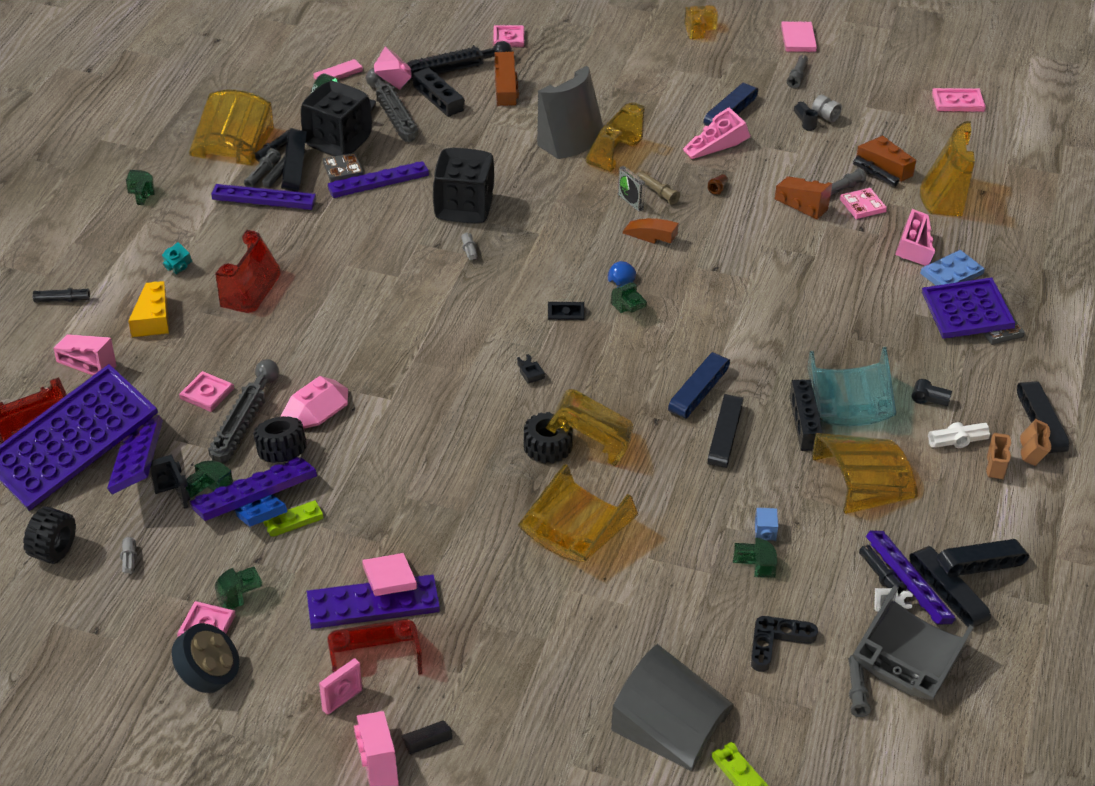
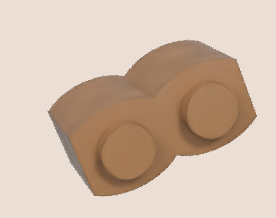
M1035 419L1020 435V441L1023 446L1021 448V457L1026 463L1036 466L1050 452V428L1048 424Z
M999 433L992 435L987 453L988 464L986 473L988 477L1005 478L1011 458L1009 451L1011 438L1009 435Z

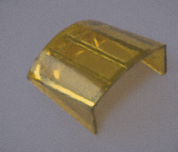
M220 90L209 93L189 151V156L205 158L207 154L234 157L236 158V163L253 165L256 160L254 153L263 148L274 129L272 103L255 94L239 90Z
M965 121L955 128L921 183L920 197L930 214L963 216L975 163L974 151H967L966 149L971 136L970 121Z
M816 433L812 458L814 461L833 456L836 459L847 486L843 508L845 514L918 497L917 485L911 466L901 448L894 441L881 438Z
M564 464L518 526L529 537L549 551L571 561L584 562L638 516V512L633 498L629 494L616 507L589 493L575 483L568 465Z

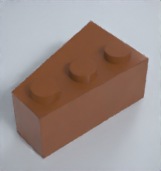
M495 52L497 106L516 105V99H519L514 52Z
M883 135L858 146L856 156L859 155L867 161L874 162L876 166L900 178V182L913 177L916 159Z
M787 176L776 186L775 200L818 219L828 211L832 183L824 184L816 180L810 182L803 178Z

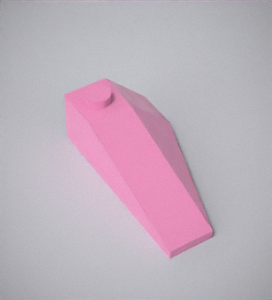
M384 47L374 64L375 74L400 90L411 78V69L397 54Z
M729 107L712 119L713 122L709 126H705L703 132L699 136H695L683 148V151L691 159H695L737 146L750 138L746 123Z

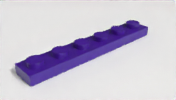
M423 161L330 182L327 183L328 190L332 197L336 198L429 176V170Z
M216 184L211 194L212 200L312 210L316 201V194L223 184Z
M870 530L866 538L870 541L871 546L879 552L883 561L896 572L897 577L906 584L907 590L917 598L919 605L926 609L931 615V619L937 624H952L956 617L884 531Z

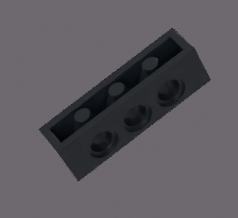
M430 68L413 73V87L447 117L464 111V97Z
M811 379L792 380L789 397L800 451L820 450L823 432Z

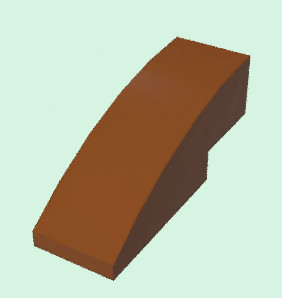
M638 219L630 221L623 230V234L653 244L657 240L671 244L678 234L679 223L663 219Z

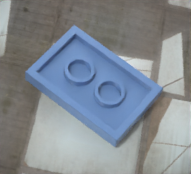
M959 250L921 268L920 274L936 286L970 281L983 275L985 268Z

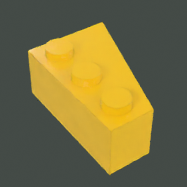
M164 281L145 284L128 320L131 338L169 334L167 294Z

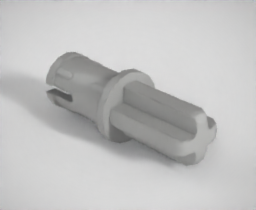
M468 232L461 236L463 250L466 252L469 260L473 261V259L477 258V246L473 241L472 234L469 233L468 235Z
M126 537L122 540L120 559L123 561L122 571L125 574H132L134 572V561L137 559L135 551L136 540H133L132 537Z

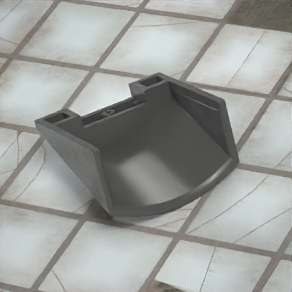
M585 66L574 73V78L557 87L548 85L538 91L537 145L555 158L561 159L583 153L602 139L605 131L589 67Z
M894 585L853 653V657L866 670L890 686L916 697L933 700L970 642L974 626L969 625L964 636L960 637L925 622L895 601L898 587Z
M656 644L637 664L613 704L611 730L692 771L702 755L703 748L719 724L725 721L734 704L659 644Z

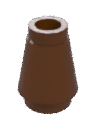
M721 174L709 180V192L720 194L728 181L727 176Z

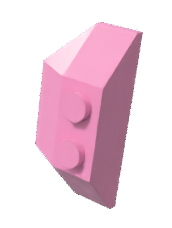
M319 376L290 397L281 416L298 418V420H301L303 428L318 426L348 405V388L336 380Z

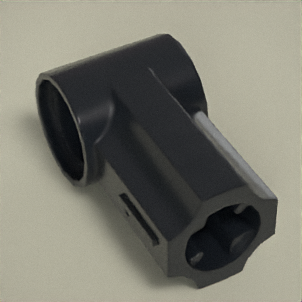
M804 101L798 102L794 106V112L802 121V128L808 131L815 130L818 112L810 109Z
M919 379L915 383L911 397L918 404H924L928 401L948 406L952 391L932 386L929 380Z

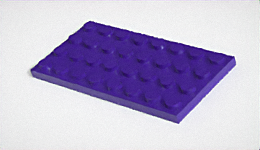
M108 364L0 444V482L30 511L158 413V410Z

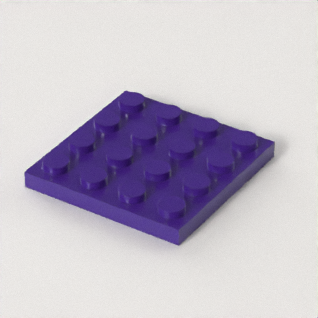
M992 277L922 288V295L943 339L1015 328V321Z

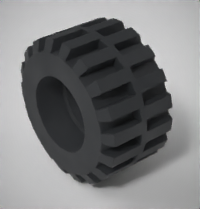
M541 412L537 416H531V419H528L526 424H524V451L528 453L530 458H534L537 462L555 463V461H562V458H567L568 453H571L573 426L565 416H559V413L555 412L554 414L550 412L543 414Z
M280 416L268 419L260 423L253 432L258 456L266 462L276 463L292 460L300 456L307 448L303 424L298 418Z
M44 506L42 509L37 510L25 530L23 539L25 553L30 557L50 564L60 562L66 556L74 541L76 524L73 515L49 506Z

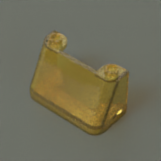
M568 389L564 392L546 429L553 433L559 428H564V431L568 432L570 427L603 444L602 452L608 453L607 463L613 466L617 465L627 451L634 428L633 423L629 419L575 389Z

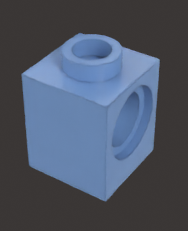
M756 508L755 539L776 541L778 532L777 509Z

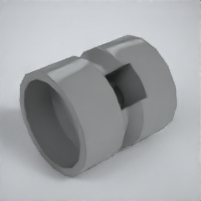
M822 94L815 99L812 109L818 112L819 117H823V119L833 123L839 118L842 105L834 100L831 102L829 97Z

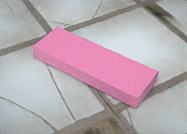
M354 59L314 73V78L322 85L328 81H337L362 72L363 67Z

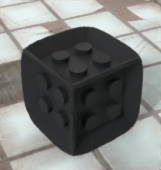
M328 81L308 95L301 105L302 131L307 132L305 143L316 150L332 156L350 154L358 149L371 134L372 113L370 99L366 93L343 83Z
M466 148L443 149L439 155L434 173L433 207L435 216L439 219L453 222H485L492 204V192L494 189V158L492 153Z

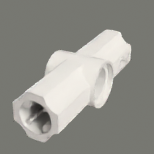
M960 422L951 424L948 429L929 431L928 434L931 448L955 445L956 448H964L970 442L986 440L990 436L987 423L963 426Z

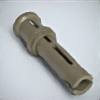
M644 171L638 173L640 177H637V180L657 192L660 198L666 199L670 205L678 202L680 198L679 191L671 189L668 184L660 183Z

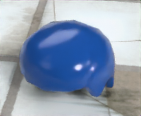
M624 261L616 262L608 272V281H614L617 286L630 285L636 278L635 268Z

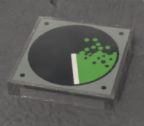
M622 166L619 168L618 196L640 212L644 210L645 182L628 168Z

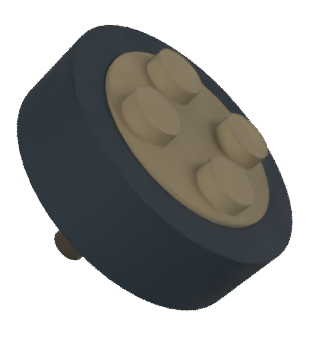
M206 623L195 624L181 634L172 646V661L176 672L189 687L196 691L214 693L231 682L238 673L239 656L237 649L228 635L216 626Z

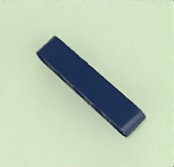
M744 82L741 83L705 115L703 124L709 126L716 115L729 107L738 115L756 99L758 88Z
M714 352L710 353L673 396L668 405V411L687 419L727 372L730 359Z

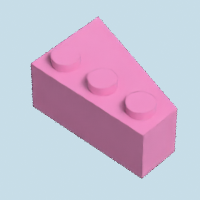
M914 209L911 210L895 255L924 266L930 264L935 248L932 246L933 237L930 235L931 226L928 214Z
M67 334L53 348L56 362L92 376L108 364L113 368L117 366L112 340L108 337Z
M384 711L357 716L358 725L354 726L355 738L361 756L362 767L366 766L369 785L399 786L395 750Z

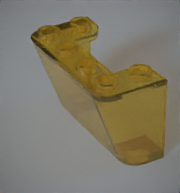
M637 103L625 104L600 130L585 161L592 166L612 172L616 167V161L613 159L614 148L620 142L634 146L643 139L645 106Z

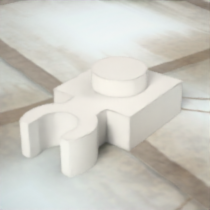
M875 588V611H879L892 588ZM897 590L895 601L903 608H912V604L909 602L905 603L904 599L906 597H913V594L910 591H903L898 594Z

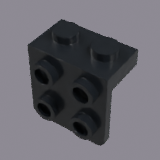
M172 454L152 460L150 475L155 494L176 489L183 508H188L187 501L190 500L188 490L185 489V487H188L185 475L181 476L180 474L182 470L179 461L175 462Z

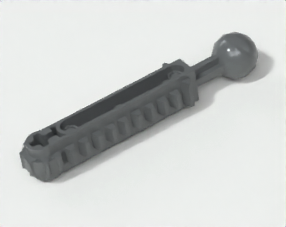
M374 68L370 69L366 73V81L371 87L377 88L376 101L385 110V114L389 117V121L394 125L401 139L405 142L415 140L418 135L417 125L412 121L410 113L401 103V99H399L397 92H395V87L390 86L389 83L385 84V80L375 74Z
M265 359L256 365V380L254 383L249 382L246 387H242V394H239V399H236L233 410L229 411L230 415L226 416L227 420L223 421V426H220L217 437H214V441L210 443L208 451L212 461L220 464L226 463L234 455L233 450L237 449V444H240V439H243V433H246V428L250 427L249 423H252V417L256 416L255 412L259 411L258 407H262V403H265L263 391L265 385L273 382L279 375V367L276 362Z

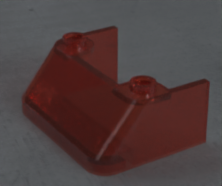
M399 619L336 629L329 632L327 635V647L332 673L337 671L336 652L411 640L418 675L422 674V653L415 623L408 619Z

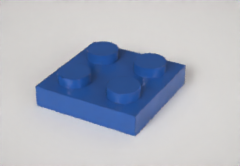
M269 495L235 509L236 516L249 527L288 512L286 504L274 495Z

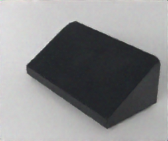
M548 302V320H584V302Z
M442 720L401 735L411 755L452 740V729Z

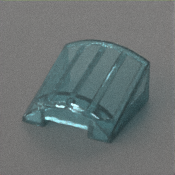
M882 347L879 363L852 369L816 368L814 351H809L807 371L812 382L820 421L837 426H862L881 422L896 415L887 347Z

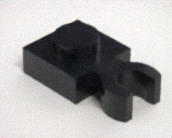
M529 354L526 355V361L517 357V365L520 367V373L527 384L545 379V372L537 361L532 363V358Z

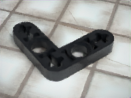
M771 616L758 617L754 628L751 667L758 672H764L770 668L773 639L804 644L814 643L818 635L817 626L806 621ZM788 627L792 631L785 633L781 631V628ZM766 641L769 645L762 647L757 642ZM760 654L764 655L763 663L759 662Z

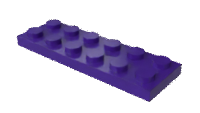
M159 415L149 419L122 440L107 487L111 495L148 477L163 423Z
M295 457L285 464L274 465L267 471L256 472L247 479L236 480L232 485L218 487L209 494L198 495L194 500L190 501L191 508L204 521H207L317 476V472L303 458Z
M434 574L414 577L417 582V589L374 596L370 583L308 590L307 599L311 629L440 612Z

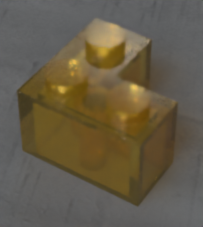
M715 6L685 7L684 24L690 39H705V30L717 29L718 13Z

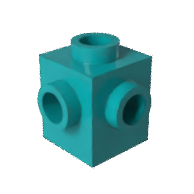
M179 242L167 248L162 254L164 267L168 271L172 270L175 274L184 271L193 262L190 253Z

